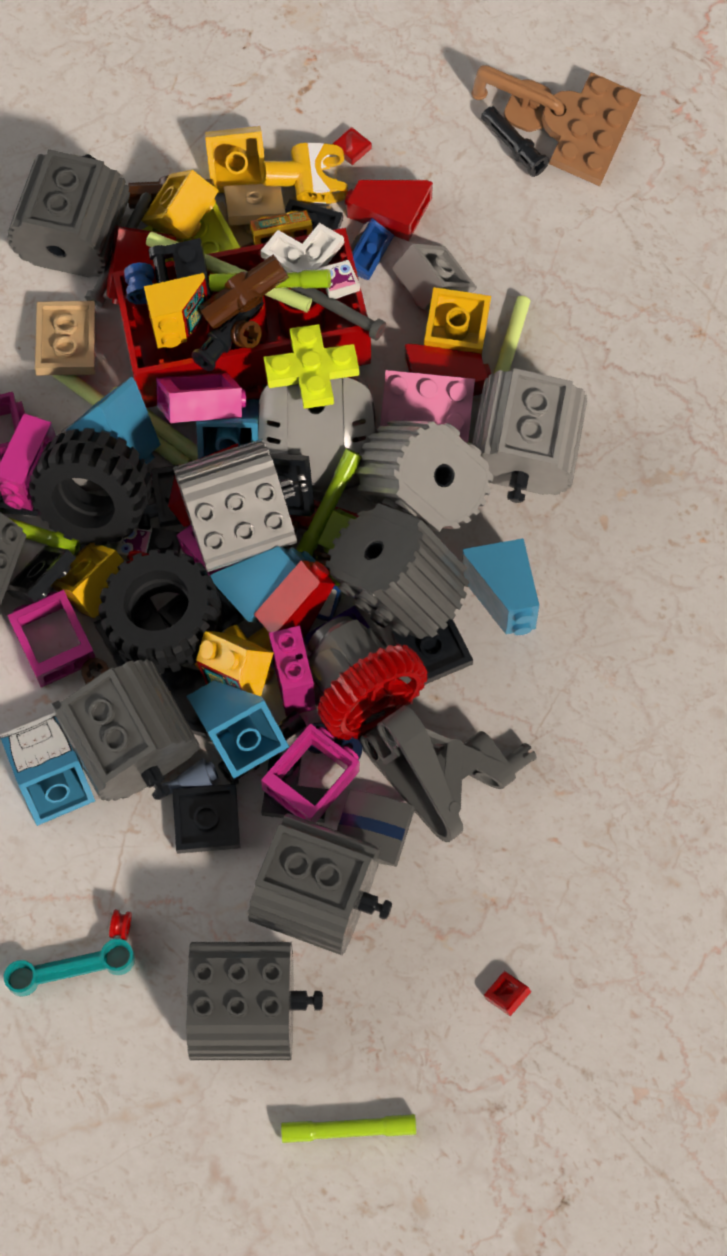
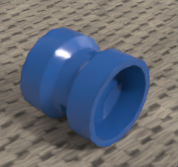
M147 263L131 264L124 270L125 281L129 285L126 289L127 299L133 304H147L144 286L153 284L152 282L155 278L154 269Z

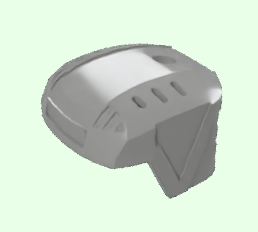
M359 376L330 380L334 405L303 409L299 384L268 388L267 384L261 393L259 400L258 439L264 440L269 453L309 456L313 492L327 491L334 477V471L346 448L356 453L363 452L364 454L365 450L362 449L364 442L370 443L371 440L368 437L372 433H376L373 397L369 385ZM360 419L366 420V422L363 424L355 426L352 425L353 421ZM267 421L279 422L280 426L268 425ZM363 435L366 436L365 440H361L358 442L352 441V439L355 437ZM267 437L279 439L280 443L270 442L267 440ZM355 472L345 489L360 485L359 476Z

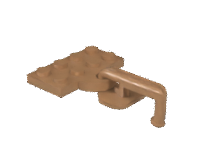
M487 65L479 67L471 93L474 99L482 100L488 94L486 84H489L512 94L504 110L505 119L512 126L526 132L544 128L550 137L558 141L549 164L597 186H600L641 97L640 93L592 72L581 93L560 91L552 95L551 90L547 86L529 79L520 80Z

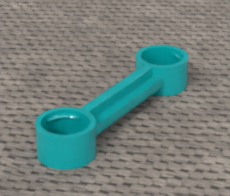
M113 939L108 941L101 951L35 966L25 960L14 961L8 965L4 972V982L11 993L24 997L32 994L39 984L107 970L113 975L126 974L134 966L135 954L128 942L122 939ZM115 947H124L130 953L128 962L122 967H112L107 963V955ZM20 968L29 969L33 973L31 983L23 989L13 988L10 982L12 974Z

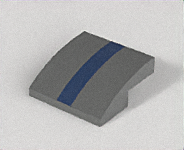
M350 789L337 831L380 846L381 853L378 863L397 867L415 807L384 796Z

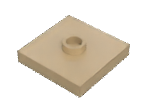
M263 184L224 186V198L228 224L230 226L248 225L250 221L261 217H275L286 214L280 186H264Z

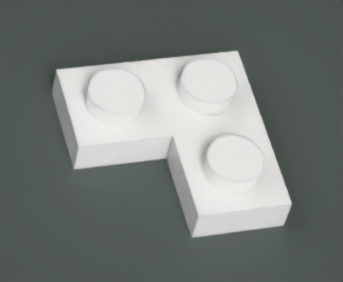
M321 223L316 226L303 244L277 230L262 248L261 257L266 260L274 254L286 272L320 270L321 267L327 266L343 246L344 237Z

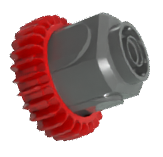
M342 616L329 621L314 633L308 643V649L311 652L308 662L312 678L323 694L317 707L318 715L333 737H337L340 740L358 739L361 734L364 735L400 707L413 704V699L420 695L419 691L424 689V683L427 682L428 672L413 649L401 644L388 646L373 628H367L358 620H353L350 616Z

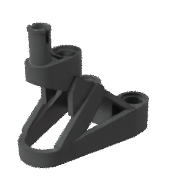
M406 705L394 711L360 737L361 745L374 765L403 799L415 807V813L428 828L444 842H451L463 832V823L459 812L461 810L462 780L469 775L490 787L503 789L516 779L515 773L537 758L535 751L523 757V754L532 748L527 743L521 744L519 748L504 757L491 737L483 731H479L464 743L459 739L445 737L426 729L415 712ZM434 744L443 745L440 748L433 747Z

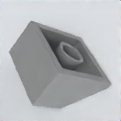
M412 244L392 267L398 276L399 283L408 289L414 297V303L422 310H430L433 287L469 293L474 292L477 288L446 246Z

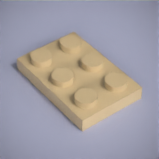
M95 301L37 302L36 376L95 374Z

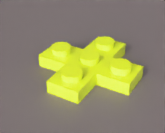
M319 324L289 328L293 353L264 357L268 388L299 384L303 409L334 405L330 380L359 376V365L354 344L324 348Z

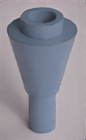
M202 758L178 775L176 779L163 783L162 786L169 785L171 792L168 795L173 793L172 789L215 786L214 780L218 779V774L213 762L207 763L205 758Z

